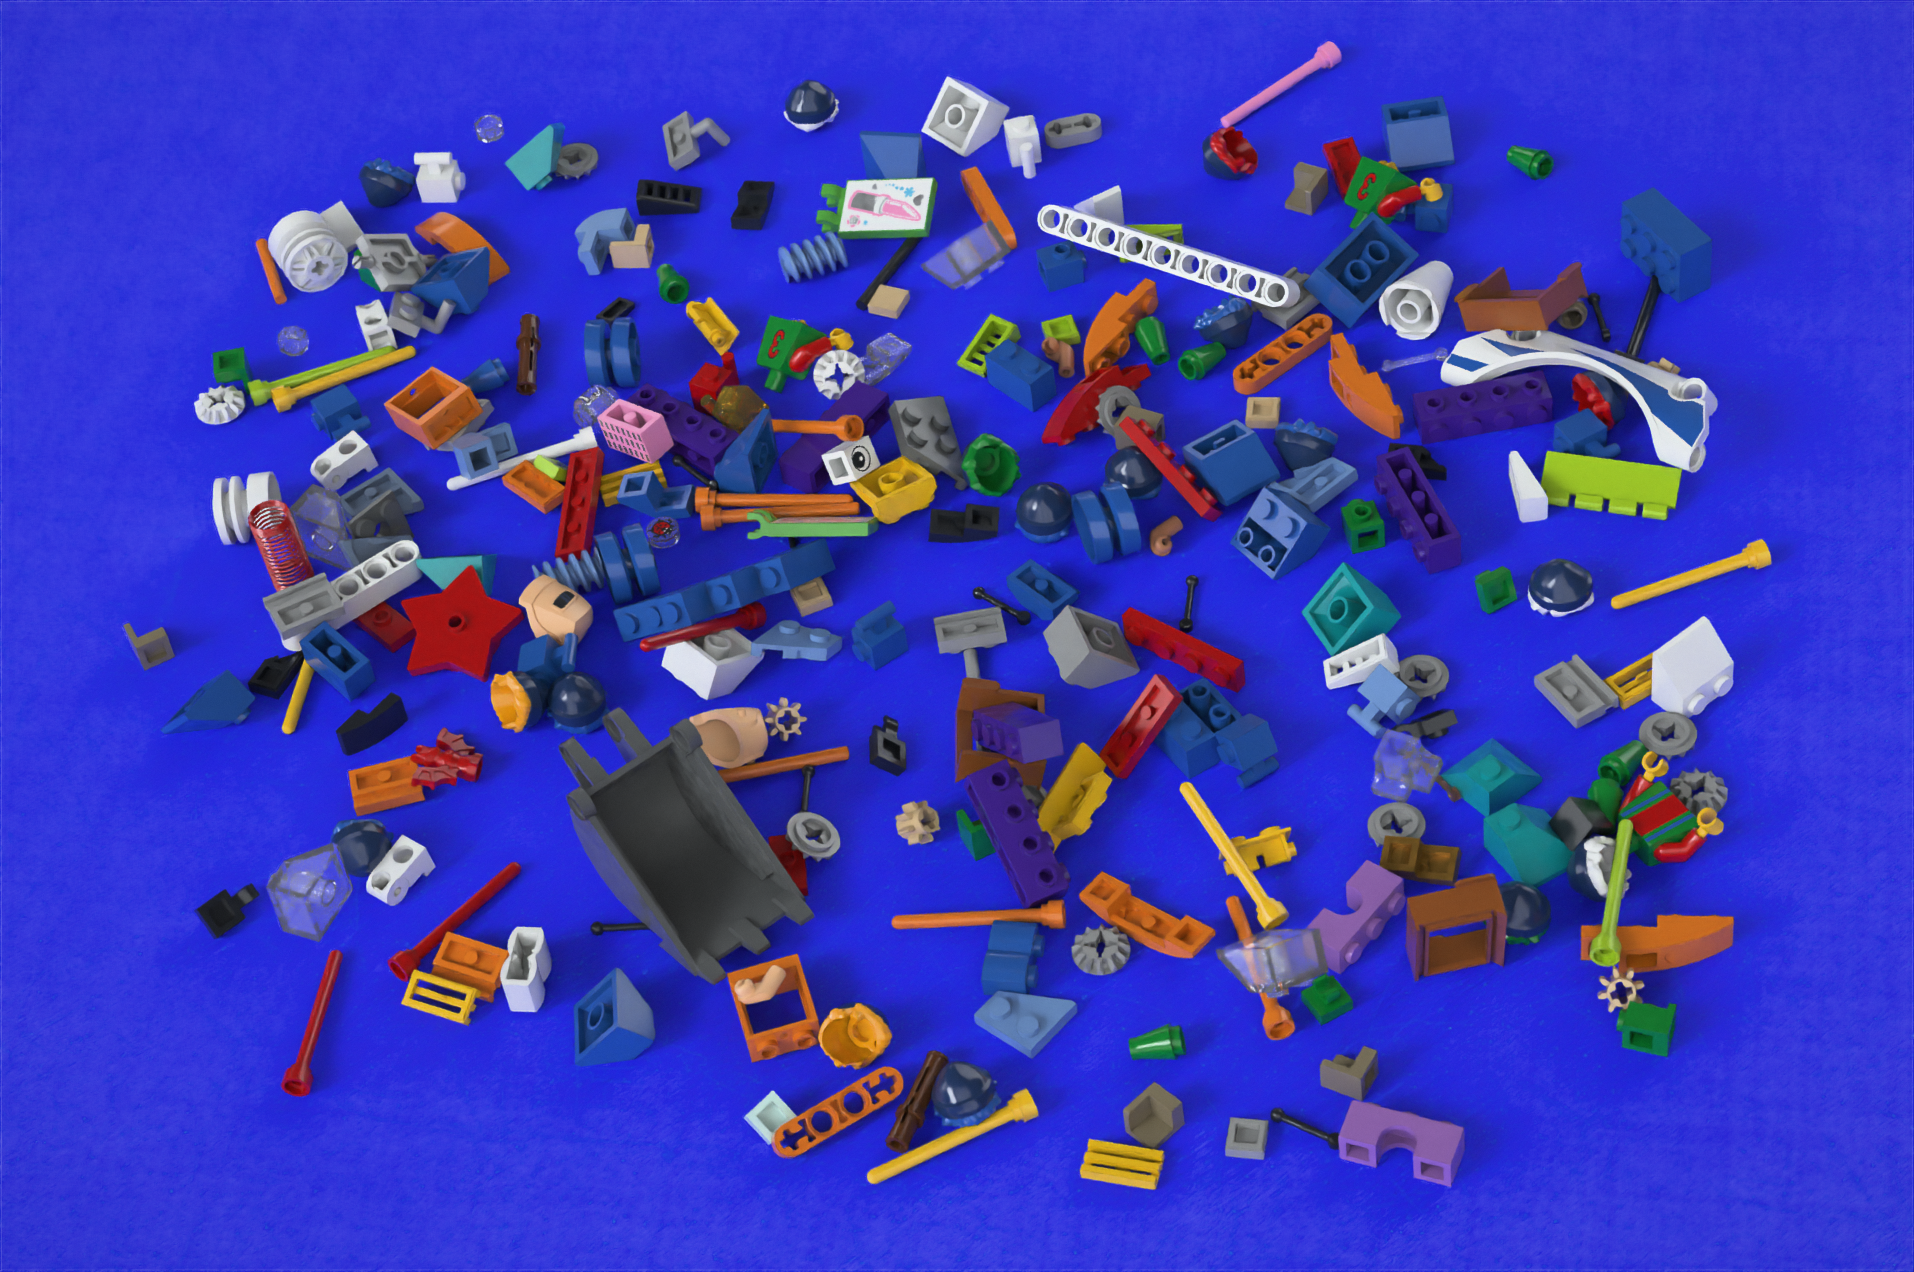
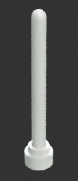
M592 427L580 429L573 439L499 462L500 469L472 480L461 475L450 478L447 481V487L455 491L507 474L524 460H528L533 464L538 454L556 458L578 450L583 451L598 447Z

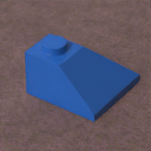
M860 131L859 135L867 180L927 178L921 133Z
M488 247L443 255L410 288L412 293L440 309L444 299L452 300L456 304L452 314L463 313L468 315L473 313L480 307L479 303L488 295L490 262Z
M763 408L729 446L722 461L716 464L714 479L718 481L720 493L761 494L779 456L770 409Z
M227 669L204 683L160 730L164 734L220 729L232 722L238 725L251 713L248 706L256 697Z
M613 969L574 1005L575 1065L584 1067L633 1060L654 1042L656 1032L654 1029L653 1010L621 969Z

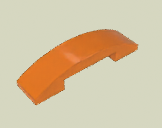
M438 212L414 227L415 231L432 245L439 243L451 253L488 247L490 251L488 286L510 273L509 266L497 251L476 230L452 214Z
M1103 871L1079 894L1080 900L1111 926H1116L1120 932L1127 934V936L1135 941L1170 956L1194 958L1216 935L1215 929L1188 915L1179 920L1132 895L1130 885Z

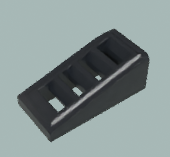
M646 179L638 181L636 202L640 216L700 213L702 188ZM685 198H690V202L685 201Z

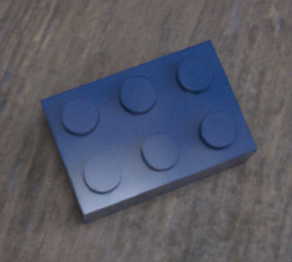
M1654 187L1622 202L1620 249L1626 258H1630L1639 266L1644 275L1650 278L1652 275L1657 276L1661 290L1665 294H1669L1678 303L1710 288L1712 239Z
M1372 212L1313 271L1303 286L1350 329L1377 302L1385 289L1407 271L1419 254Z

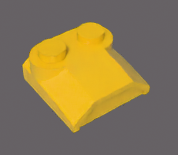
M903 455L872 470L858 480L849 482L850 487L871 507L874 517H877L878 521L884 524L895 523L908 513L927 508L935 498L934 491L937 488L935 478L931 473Z

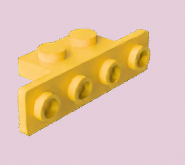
M1084 742L1076 746L1038 809L1039 819L1037 821L1042 832L1047 831L1055 846V850L1052 851L1053 854L1062 840L1073 835L1080 836L1087 831L1092 824L1090 817L1105 802L1107 798L1105 792L1112 782V779L1103 771L1106 767L1105 762Z

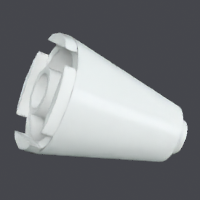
M1431 261L1390 284L1379 300V311L1383 322L1387 326L1390 324L1397 330L1395 334L1402 338L1420 340L1430 336L1438 328L1453 283L1451 269L1443 262Z

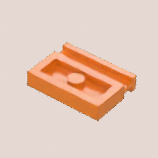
M411 756L348 771L354 801L353 805L357 817L425 800L423 785L411 786L412 776L419 767V764L413 763L410 760Z
M447 931L432 963L434 967L430 975L481 991L478 999L493 1003L495 999L493 995L502 983L500 978L501 969L509 957L508 950Z

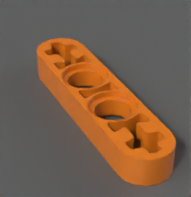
M974 166L962 170L960 176L964 190L999 251L1004 253L1016 249L1017 240L1013 228L978 168Z
M1312 314L1246 359L1233 371L1234 389L1241 394H1254L1330 341V336L1333 335L1332 319L1325 314ZM1291 343H1301L1303 345L1296 349L1287 347ZM1269 359H1276L1279 361V363L1275 365H1266L1264 364V361Z
M884 1066L878 1068L786 1122L772 1136L771 1145L773 1151L784 1159H792L895 1099L903 1089L904 1081L902 1075L892 1067ZM879 1075H882L884 1079L891 1077L894 1081V1084L890 1087L892 1093L889 1094L887 1090H882L875 1094L872 1098L877 1103L873 1105L870 1093L862 1084L866 1083L867 1089L870 1090L881 1082ZM856 1093L861 1096L864 1102L861 1112L855 1114L845 1109L844 1098L847 1094ZM825 1112L830 1116L832 1126L829 1131L818 1132L813 1128L812 1117L814 1113ZM802 1120L806 1133L813 1141L808 1142L806 1135L796 1141V1150L793 1151L790 1146L783 1148L780 1143L784 1139L782 1132L786 1131L789 1136L799 1132L803 1128L798 1122Z

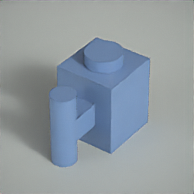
M1379 664L1357 690L1370 703L1364 710L1357 704L1351 705L1347 715L1374 738L1379 739L1386 731L1385 727L1379 723L1385 714L1398 725L1414 712L1421 698L1383 665Z

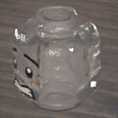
M594 384L574 400L573 418L582 429L591 426L594 432H600L602 429L597 417L620 398L611 387L605 388L602 385Z

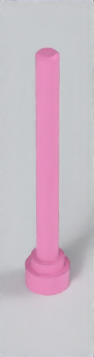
M1327 41L1317 48L1314 58L1222 117L1221 124L1225 128L1231 127L1319 68H1332L1342 60L1340 50L1333 42Z

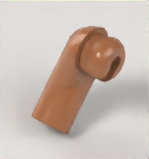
M1054 337L1046 338L1042 342V351L1045 352L1049 359L1059 364L1060 376L1064 378L1072 377L1074 375L1073 348L1065 342L1056 340Z
M1171 516L1151 530L1149 534L1150 549L1155 555L1166 556L1171 552L1173 545L1171 537L1183 529V524L1177 516Z

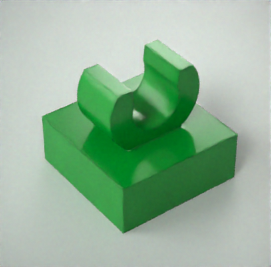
M1501 566L1492 572L1485 570L1475 576L1476 580L1474 582L1481 609L1484 612L1491 614L1517 600L1511 571L1506 567Z
M1325 973L1312 980V986L1301 991V1001L1321 1025L1353 1009L1352 998L1333 975L1328 977Z

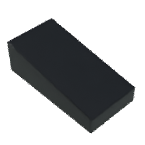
M618 297L597 314L596 319H604L611 329L615 318L627 317L635 308V303Z

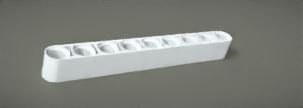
M1047 205L1038 214V224L1046 233L1268 306L1288 308L1295 305L1300 297L1299 286L1289 278L1067 206ZM1058 212L1060 215V222L1056 227L1054 224V216ZM1083 222H1086L1088 229L1083 236L1081 226ZM1113 230L1115 233V241L1111 245L1109 243L1108 237L1110 232ZM1141 239L1143 242V249L1141 253L1138 254L1136 250V244L1138 240ZM1167 248L1171 251V259L1168 263L1164 260V252ZM1197 257L1199 268L1194 272L1192 270V261ZM1225 266L1228 275L1223 282L1220 278V271ZM1251 276H1254L1256 279V287L1253 291L1248 286ZM1280 285L1285 289V296L1281 301L1277 298V289Z

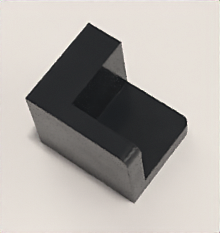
M1571 796L1566 799L1549 821V825L1568 849L1573 852L1578 843L1589 838L1593 832L1611 834L1615 829L1593 800Z

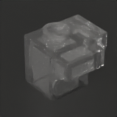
M1387 729L1373 756L1375 775L1371 790L1375 795L1401 803L1407 802L1413 789L1429 794L1443 766L1442 759L1426 750L1421 744L1420 738Z

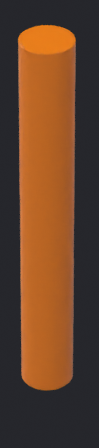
M263 238L258 239L256 247L276 304H284L287 297L274 259L269 251L268 242Z

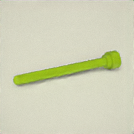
M388 345L269 383L267 380L262 382L260 379L247 383L250 395L256 407L267 403V400L272 398L270 390L283 385L284 388L290 386L292 389L393 352L396 349Z
M1623 819L1618 824L1601 933L1592 940L1589 954L1590 959L1594 963L1605 967L1614 966L1620 961L1622 945L1616 936L1633 831V823L1628 819Z

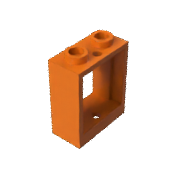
M433 366L384 403L397 428L433 450L437 449L484 412L470 387ZM415 389L414 394L411 395V390ZM443 397H445V399H443V400H442L441 402H439L436 406H434L432 409H430V410H429L427 413H425L422 417H420L419 419H417V418H418L420 415H422L425 411H427V410H428L429 408H431L434 404H436V403H437L438 401H440Z
M798 953L727 973L732 997L752 1063L769 1060L778 1055L799 1049H808L813 1045L820 1044L818 1040L820 1024ZM771 966H779L786 972V977L775 995L797 989L806 1019L754 1034L746 1006L738 1000V995L735 993V984L740 979L746 980V978L751 979L754 984L759 983Z

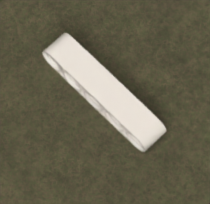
M409 540L396 542L331 581L330 583L344 605L346 614L327 623L337 630L419 580L423 571L417 567L416 559H421L417 544ZM316 627L284 641L281 637L284 647L291 651H301L299 641Z

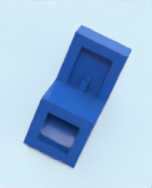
M654 471L625 474L620 485L617 500L623 505L665 521L668 519L691 517L695 505L696 489L693 484L663 488Z

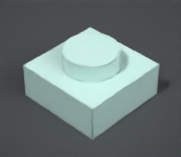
M772 1090L743 1118L770 1145L774 1132L797 1116Z

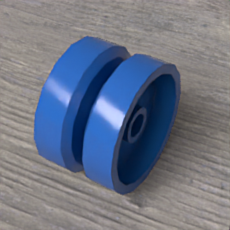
M615 318L611 329L604 319L587 320L584 330V355L586 372L591 388L593 390H599L598 388L610 389L614 377L621 388L638 387L641 376L639 336L634 318Z
M1120 481L1100 486L1098 497L1091 490L1072 495L1071 503L1075 524L1083 547L1094 565L1112 560L1114 548L1122 556L1141 550V535L1137 518L1129 496Z
M640 522L622 528L621 535L624 549H621L616 535L611 531L594 536L605 578L615 605L633 600L634 591L631 583L633 578L639 592L643 596L661 592L656 560Z

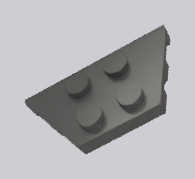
M932 396L894 401L888 411L901 455L914 463L922 465L936 476L940 471H943L955 479V488L964 491L968 484L965 482L961 471L962 455L944 397Z

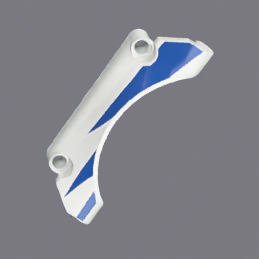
M1495 329L1459 340L1450 356L1446 358L1442 365L1440 373L1442 381L1453 386L1487 381L1514 370L1539 365H1568L1592 370L1621 385L1638 402L1649 424L1655 451L1660 461L1694 473L1700 469L1705 460L1706 447L1704 442L1709 435V417L1716 411L1718 403L1712 391L1699 378L1686 379L1548 330L1513 331L1510 336L1506 331Z

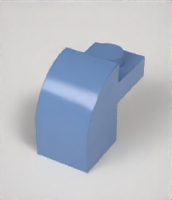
M627 208L610 209L595 213L577 227L575 235L580 244L578 257L580 262L584 263L589 275L601 274L606 256L610 253V242L634 241L636 228Z
M506 422L478 433H466L452 443L461 476L470 480L500 469L499 461L519 454L510 424Z

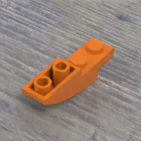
M1145 278L1127 296L1115 292L1099 311L1090 327L1085 342L1083 358L1085 377L1098 368L1112 366L1120 357H1123L1130 348L1129 334L1135 331L1136 323L1152 314L1158 306L1156 282Z
M1343 333L1330 336L1331 360H1328L1329 380L1337 397L1349 411L1367 426L1393 440L1399 439L1400 424L1404 423V418L1399 404L1394 405L1392 402V393L1388 383L1381 381L1377 371L1368 374L1364 365L1359 366L1356 349L1353 344L1348 345Z
M1657 915V927H1644L1641 925L1617 926L1616 936L1622 945L1619 973H1626L1630 967L1633 968L1634 973L1660 971L1681 967L1716 955L1733 946L1734 917L1718 915ZM1601 924L1594 926L1581 925V960H1591L1589 956L1591 942L1601 933Z

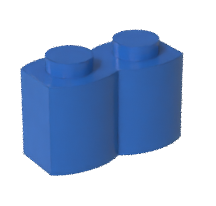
M993 921L981 975L984 995H994L997 991L1029 995L1030 988H1036L1039 969L1038 965L1035 964L1037 957H1043L1045 949L1044 935H1039L1037 923Z

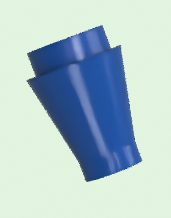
M499 357L493 360L489 358L466 378L462 379L461 382L470 387L473 394L505 386L504 382L510 380Z

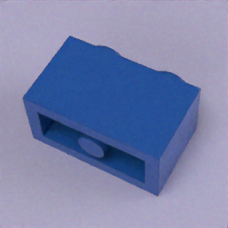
M1006 339L985 355L989 384L1032 412L1037 411L1057 395L1053 367L1013 341Z
M325 620L299 641L306 663L350 702L376 681L370 660Z

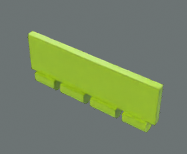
M1547 451L1541 487L1548 497V505L1569 507L1570 498L1573 495L1576 496L1575 508L1602 512L1604 500H1610L1608 513L1636 517L1639 504L1644 505L1643 518L1667 521L1669 509H1676L1682 469Z

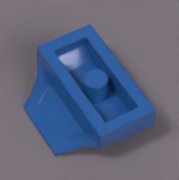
M1029 559L1006 577L1007 587L1018 602L1043 621L1054 620L1067 605L1071 606L1078 599V594L1080 593L1078 589L1058 575L1050 573L1032 559Z

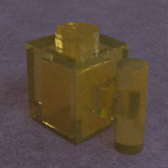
M747 385L723 386L717 401L710 395H705L700 402L722 425L735 429L739 434L745 430L763 408L769 409V406Z

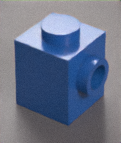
M1067 240L1036 250L1038 271L1049 293L1085 282L1083 269L1087 268V261L1082 250L1077 251L1073 241Z

